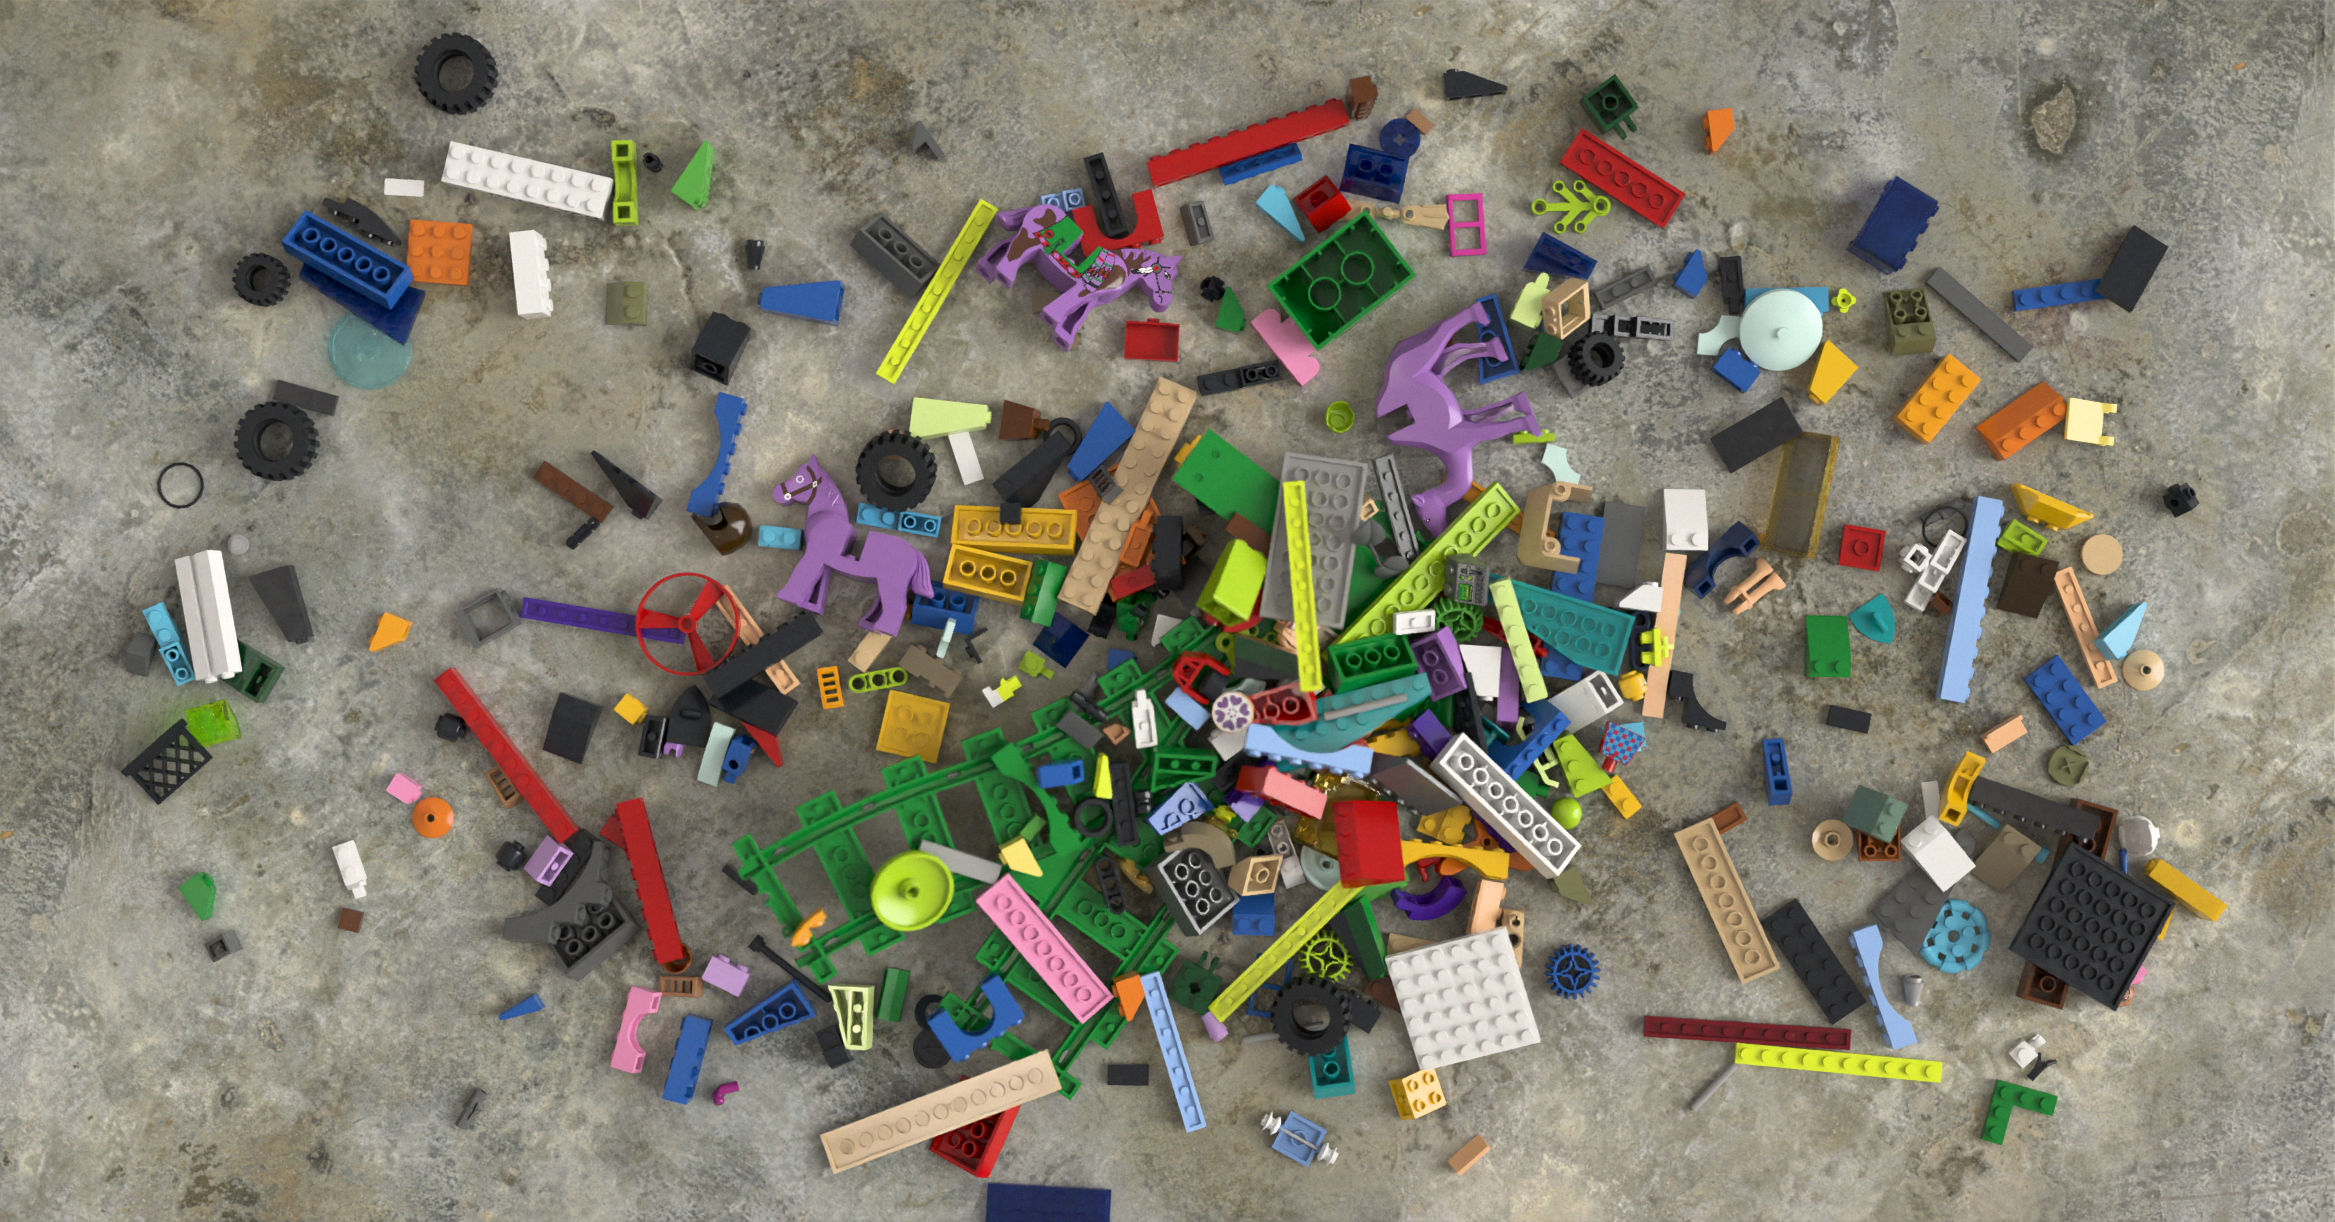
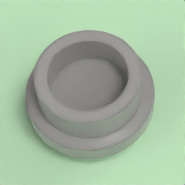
M233 535L228 541V549L233 554L242 555L249 548V541L244 535Z

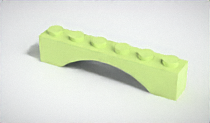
M1510 576L1489 583L1527 702L1530 703L1548 697L1547 689L1527 634Z

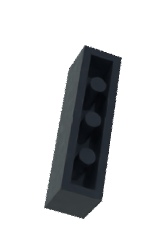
M1103 152L1083 158L1108 238L1114 239L1129 234Z

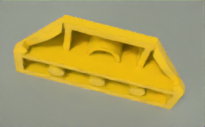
M2013 483L2010 487L2021 514L2027 517L2026 520L2035 524L2041 522L2046 525L2045 528L2051 531L2064 530L2093 518L2094 514L2020 483Z

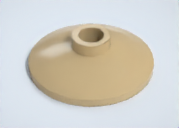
M2137 650L2129 654L2125 659L2122 673L2129 686L2136 690L2146 691L2155 688L2161 682L2164 675V665L2156 653L2149 650ZM2145 666L2149 669L2147 674L2143 673Z
M1835 819L1825 820L1814 829L1812 846L1821 858L1830 861L1840 860L1851 851L1853 835L1850 828L1841 821ZM1829 836L1834 837L1833 843H1828L1827 839Z

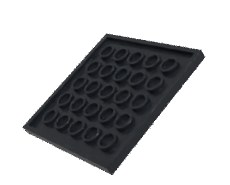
M2069 841L2008 949L2116 1012L2176 903L2073 841Z

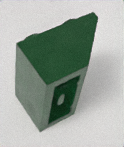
M1542 331L1538 335L1534 334L1527 346L1530 349L1529 353H1526L1520 361L1519 367L1522 368L1520 374L1524 375L1553 363L1564 341Z

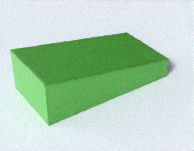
M1035 813L1019 834L1030 841L1047 822Z

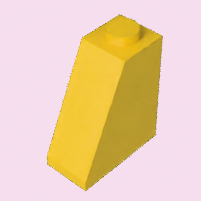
M1829 340L1821 344L1806 390L1809 394L1808 398L1816 405L1826 404L1859 368Z

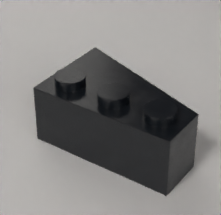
M1182 515L1157 516V524H1153V536H1156V541H1152V554H1155V559H1151V572H1155L1158 590H1183L1181 571H1183Z

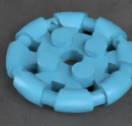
M1948 899L1919 952L1929 965L1938 967L1939 971L1959 973L1960 970L1965 969L1968 971L1974 968L1983 960L1982 956L1985 951L1988 952L1991 933L1987 929V919L1976 906L1972 907L1969 905V902L1964 900ZM1950 910L1951 915L1945 917L1944 911ZM1966 912L1969 914L1967 919L1961 917L1962 913ZM1978 926L1980 933L1975 934V930L1972 927ZM1951 930H1955L1958 934L1957 939L1953 942L1948 939V933ZM1932 937L1934 944L1928 946L1927 939ZM1973 944L1978 946L1974 953L1969 951ZM1939 952L1942 953V954H1944V957H1943L1942 960H1940L1939 958H1937ZM1955 957H1961L1962 962L1956 963Z

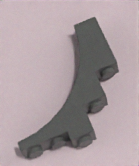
M594 842L591 857L584 873L575 886L551 907L524 917L505 918L502 939L516 943L557 945V940L560 937L559 926H583V921L586 918V906L609 908V902L612 900V887L606 885L605 881L608 877V861L611 858L610 846L603 842Z

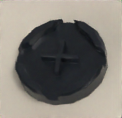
M923 1030L914 1040L913 1054L917 1062L923 1067L937 1069L950 1061L951 1056L934 1031Z

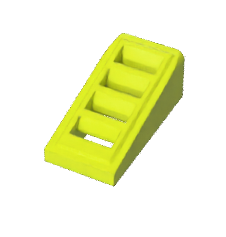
M1099 752L1093 794L1096 797L1112 798L1107 755Z

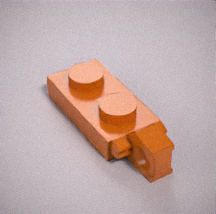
M1145 510L1141 520L1136 519L1133 522L1119 557V562L1139 568L1153 533V524H1151L1153 512Z

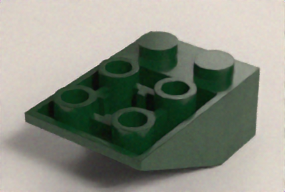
M237 639L242 672L235 673L233 678L222 680L256 703H265L286 667Z

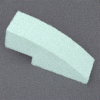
M714 722L700 766L698 781L717 787L723 771L721 766L733 740L736 728Z

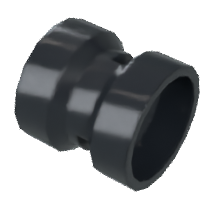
M1149 788L1132 791L1133 799L1135 800V813H1149L1155 810V804L1152 802L1153 792L1151 793Z

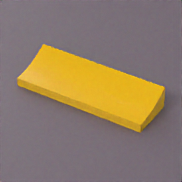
M955 505L950 544L951 546L952 544H957L987 552L1075 556L1077 511L1022 508L1021 524L1001 525L1000 507Z

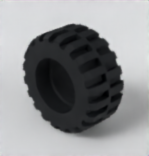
M453 32L452 35L448 33L441 34L440 39L434 37L430 40L432 42L430 46L425 44L422 48L424 53L417 56L416 60L419 62V65H415L414 72L417 74L415 81L420 87L419 91L427 101L448 114L454 115L458 113L459 115H466L467 111L471 113L476 112V107L478 106L484 107L487 104L485 100L488 97L492 99L494 95L492 89L497 88L498 82L495 80L498 77V70L495 68V59L479 41L465 34L463 36L460 33ZM453 57H467L474 65V75L470 84L457 92L445 90L439 81L442 66Z
M273 401L266 402L264 405H255L254 410H248L245 413L247 417L245 419L240 418L238 422L241 425L240 429L235 430L234 436H238V441H234V448L239 450L236 455L239 460L243 461L242 465L245 469L250 470L255 476L273 481H289L294 479V476L300 477L303 475L305 468L310 469L313 465L311 463L312 458H317L318 453H315V449L320 446V441L316 440V436H319L318 429L313 427L315 423L311 418L307 417L308 414L293 405ZM275 422L288 425L293 434L291 451L285 458L279 461L266 458L261 449L263 432Z
M893 430L892 433L884 431L880 436L876 435L867 443L857 460L858 464L856 465L855 472L858 474L856 482L861 484L860 492L862 495H868L866 500L869 503L873 501L877 503V508L881 510L883 507L888 508L887 512H894L895 509H898L899 512H906L908 507L911 510L916 508L918 503H922L927 495H929L937 477V464L934 463L936 457L933 452H929L931 447L928 443L923 445L921 443L922 438L918 435L916 438L910 436L911 432L905 431L904 434H901L900 430ZM889 455H896L906 459L915 471L914 481L910 485L902 487L887 483L879 473V461Z
M1304 973L1298 978L1296 976L1293 977L1280 989L1271 1006L1272 1014L1270 1021L1274 1023L1272 1028L1274 1034L1278 1033L1280 1035L1278 1040L1281 1044L1284 1042L1288 1044V1050L1293 1051V1049L1298 1050L1297 1054L1302 1056L1305 1053H1309L1310 1057L1316 1056L1317 1053L1323 1055L1328 1053L1330 1049L1333 1050L1343 1040L1351 1025L1350 1021L1352 1020L1353 1013L1350 1011L1352 1007L1351 1001L1346 999L1348 994L1345 990L1341 991L1339 989L1340 984L1337 981L1332 983L1330 981L1331 977L1327 975L1322 978L1319 977V973H1313L1311 976H1308V973ZM1309 997L1322 1002L1330 1015L1328 1026L1321 1031H1310L1300 1026L1293 1014V1007L1296 1001Z

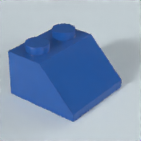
M1236 892L1240 901L1233 906L1232 934L1274 936V893L1241 896Z

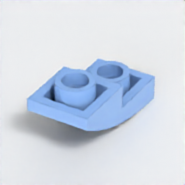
M1082 188L1039 197L1041 205H1054L1064 213H1070L1073 209L1085 206Z
M1179 686L1165 701L1167 705L1196 730H1199L1211 716L1204 707L1190 695L1184 693Z

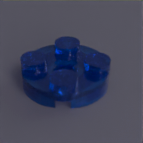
M1402 118L1388 122L1379 136V145L1384 155L1397 161L1406 160L1413 156L1419 148L1421 141L1420 132L1417 127L1407 119ZM1398 134H1401V137L1406 140L1402 142V145H1398L1394 141Z

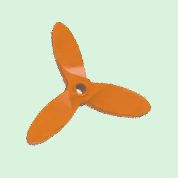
M1473 816L1475 837L1473 841L1464 844L1463 848L1471 849V846H1481L1486 851H1492L1493 848L1500 849L1498 842L1486 832L1484 825ZM1518 851L1510 853L1509 868L1519 871L1533 869L1534 866ZM1445 858L1440 864L1439 873L1441 875H1452L1469 866L1458 860Z

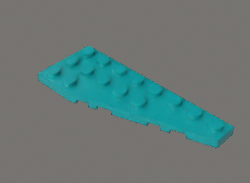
M1489 572V583L1504 578ZM1511 579L1525 627L1578 665L1610 675H1618L1635 616ZM1488 584L1487 601L1496 606Z
M1427 673L1317 699V720L1297 726L1267 724V727H1271L1289 745L1306 752L1324 754L1340 751L1345 746L1380 727L1382 723L1396 717L1403 710L1412 707L1431 695L1432 692ZM1406 693L1407 701L1337 719L1325 720L1324 713ZM1284 759L1276 761L1279 773L1309 766L1301 763V766L1291 765L1288 760Z

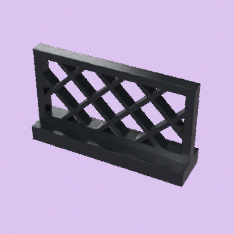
M1464 672L1467 688L1454 693L1453 724L1456 735L1464 733L1485 754H1488L1472 673Z
M183 718L172 725L121 771L125 777L130 775L157 805H160L213 758L186 729L185 726L188 723ZM181 735L188 740V746L180 745L179 737ZM166 748L175 749V758L167 757ZM180 750L189 751V760L180 758ZM194 752L200 753L205 760L202 762L194 761ZM154 760L162 761V769L154 768ZM167 761L176 763V771L167 770ZM181 763L189 764L190 773L181 772ZM140 771L149 772V780H144L138 773ZM154 773L163 774V782H156L154 780ZM168 775L176 776V784L168 783ZM155 786L163 787L164 795L162 797L155 792Z

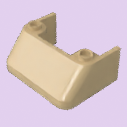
M1557 481L1532 488L1528 492L1516 553L1519 563L1576 575L1580 558L1559 555L1561 546L1558 540L1546 537L1552 501L1563 502L1571 500L1589 504L1593 487Z

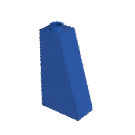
M1108 401L1104 404L1067 465L1070 469L1067 473L1075 482L1078 479L1083 482L1101 463L1103 464L1136 432Z

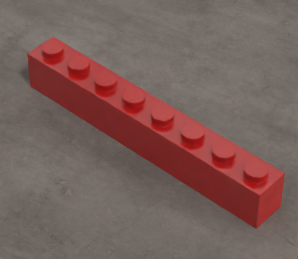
M639 797L617 803V808L614 809L617 821H621V838L623 841L626 840L628 848L625 849L627 860L632 862L633 868L630 869L633 881H637V898L639 901L642 900L644 908L641 909L643 920L648 922L649 928L646 929L649 941H653V958L655 961L658 960L659 964L686 957L644 799Z

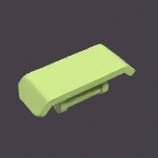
M1518 716V723L1514 732L1521 743L1531 733L1525 736L1522 730L1525 718ZM1549 745L1543 751L1549 762L1541 766L1537 758L1532 763V766L1537 775H1540L1539 779L1542 783L1558 788L1559 782L1549 780L1545 773V770L1560 763Z

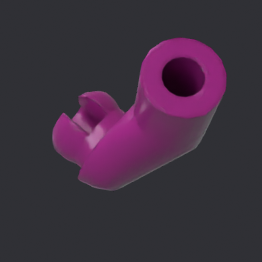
M738 1082L719 1085L711 1096L713 1104L716 1106L722 1105L724 1103L723 1097L726 1094L739 1091Z

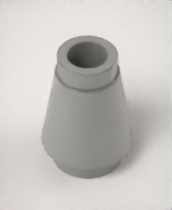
M1916 974L1905 975L1903 985L1906 1005H1919L1924 984L1922 976Z

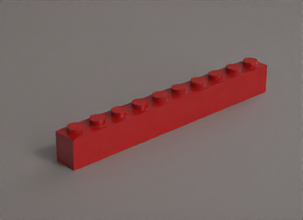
M1332 98L1325 101V105L1317 107V104L1306 107V111L1300 113L1297 111L1289 112L1285 118L1278 119V117L1266 120L1267 123L1260 126L1258 123L1247 126V130L1241 132L1233 130L1228 132V136L1223 138L1215 136L1208 139L1207 143L1201 145L1200 142L1193 143L1188 146L1189 149L1183 151L1179 148L1170 151L1169 155L1161 157V155L1149 158V162H1146L1153 187L1156 189L1295 142L1298 143L1347 127L1350 122L1342 99Z
M449 668L433 681L556 840L559 843H564L581 829L456 668Z

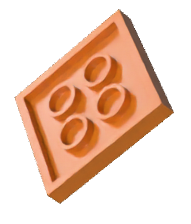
M410 219L407 266L411 268L414 277L412 282L469 286L473 225Z

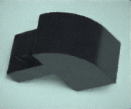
M1108 593L1105 594L1087 632L1104 639H1107L1117 615L1118 601L1114 603Z
M835 1024L815 1032L823 1050V1055L831 1069L840 1067L853 1060L849 1049H845L844 1041H842Z

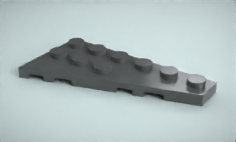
M1962 828L1953 838L1970 858L1978 842ZM1919 867L1872 909L1871 912L1916 957L1954 885L1943 893Z

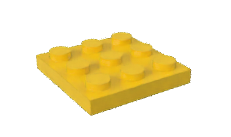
M890 689L876 750L905 757H911L920 753L923 761L937 764L951 703Z

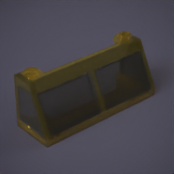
M1803 431V433L1781 445L1782 453L1766 528L1763 533L1758 535V540L1761 543L1759 551L1805 561L1816 558L1841 437Z

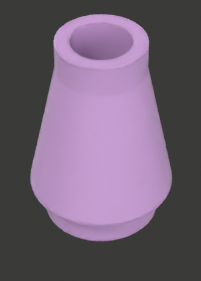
M1211 1011L1201 1017L1210 1039H1213L1215 1043L1229 1034L1228 1028L1223 1023H1220Z

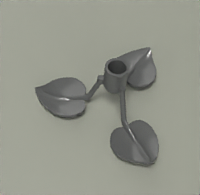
M1370 517L1366 522L1360 520L1359 528L1351 534L1350 540L1358 546H1369L1378 564L1374 568V573L1381 578H1394L1408 569V561L1400 556L1386 558L1383 562L1379 560L1373 545L1379 544L1385 539V532Z

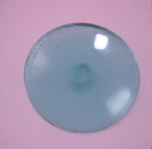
M366 307L356 309L338 321L330 335L328 353L332 367L341 379L360 389L377 390L392 385L405 373L412 357V341L407 328L395 315L383 309Z

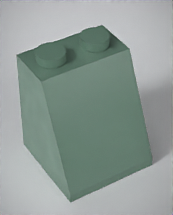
M1858 785L1841 822L1877 840L1890 843L1908 805L1889 795Z

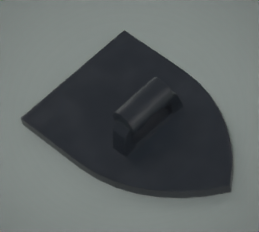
M695 685L684 691L671 709L666 738L667 743L706 748L711 720L710 710L704 695Z

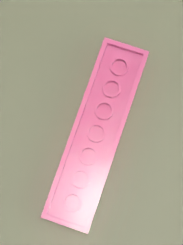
M1008 872L975 899L1082 1024L1114 997Z

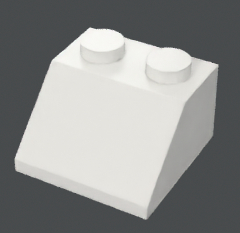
M1643 582L1642 585L1636 586L1613 604V608L1659 613L1661 611L1664 588L1658 587V583Z

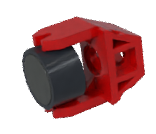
M1183 650L1171 667L1172 674L1182 691L1205 705L1208 704L1209 700L1214 702L1223 692L1229 681V668L1203 652ZM1203 665L1211 666L1212 668L1202 679L1198 690L1192 687L1191 682Z

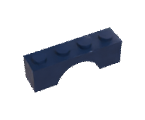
M1737 521L1707 551L1700 555L1692 565L1685 569L1684 586L1702 600L1716 586L1714 574L1722 562L1732 557L1746 558L1761 544L1754 532L1740 521Z

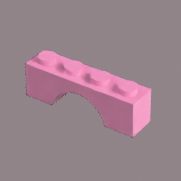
M643 986L631 987L627 994V1006L621 1017L622 1025L616 1035V1047L611 1054L612 1062L610 1067L629 1073H640L642 1071L646 1051L638 1043L637 1027L642 1018L658 1011L662 992Z

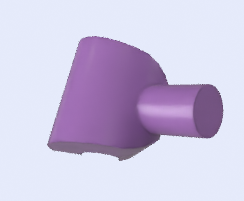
M666 742L664 754L669 755L670 749H675V757H680L683 748L687 745Z

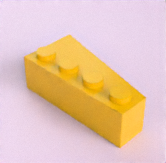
M1405 728L1365 740L1368 746L1374 749V752L1397 757L1409 754L1410 757L1422 754L1420 747L1409 738Z

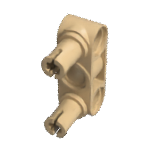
M1503 908L1501 926H1506L1508 935H1517L1516 941L1511 943L1518 968L1521 969L1524 909Z

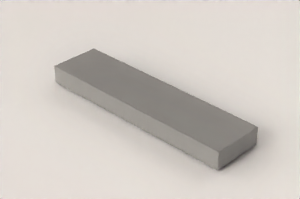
M924 839L921 840L918 849L939 857L952 872L991 884L997 882L1002 867L1000 863Z

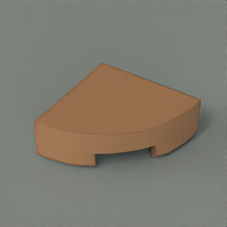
M1109 724L1101 728L1114 745L1118 744L1131 732L1127 727L1120 724Z

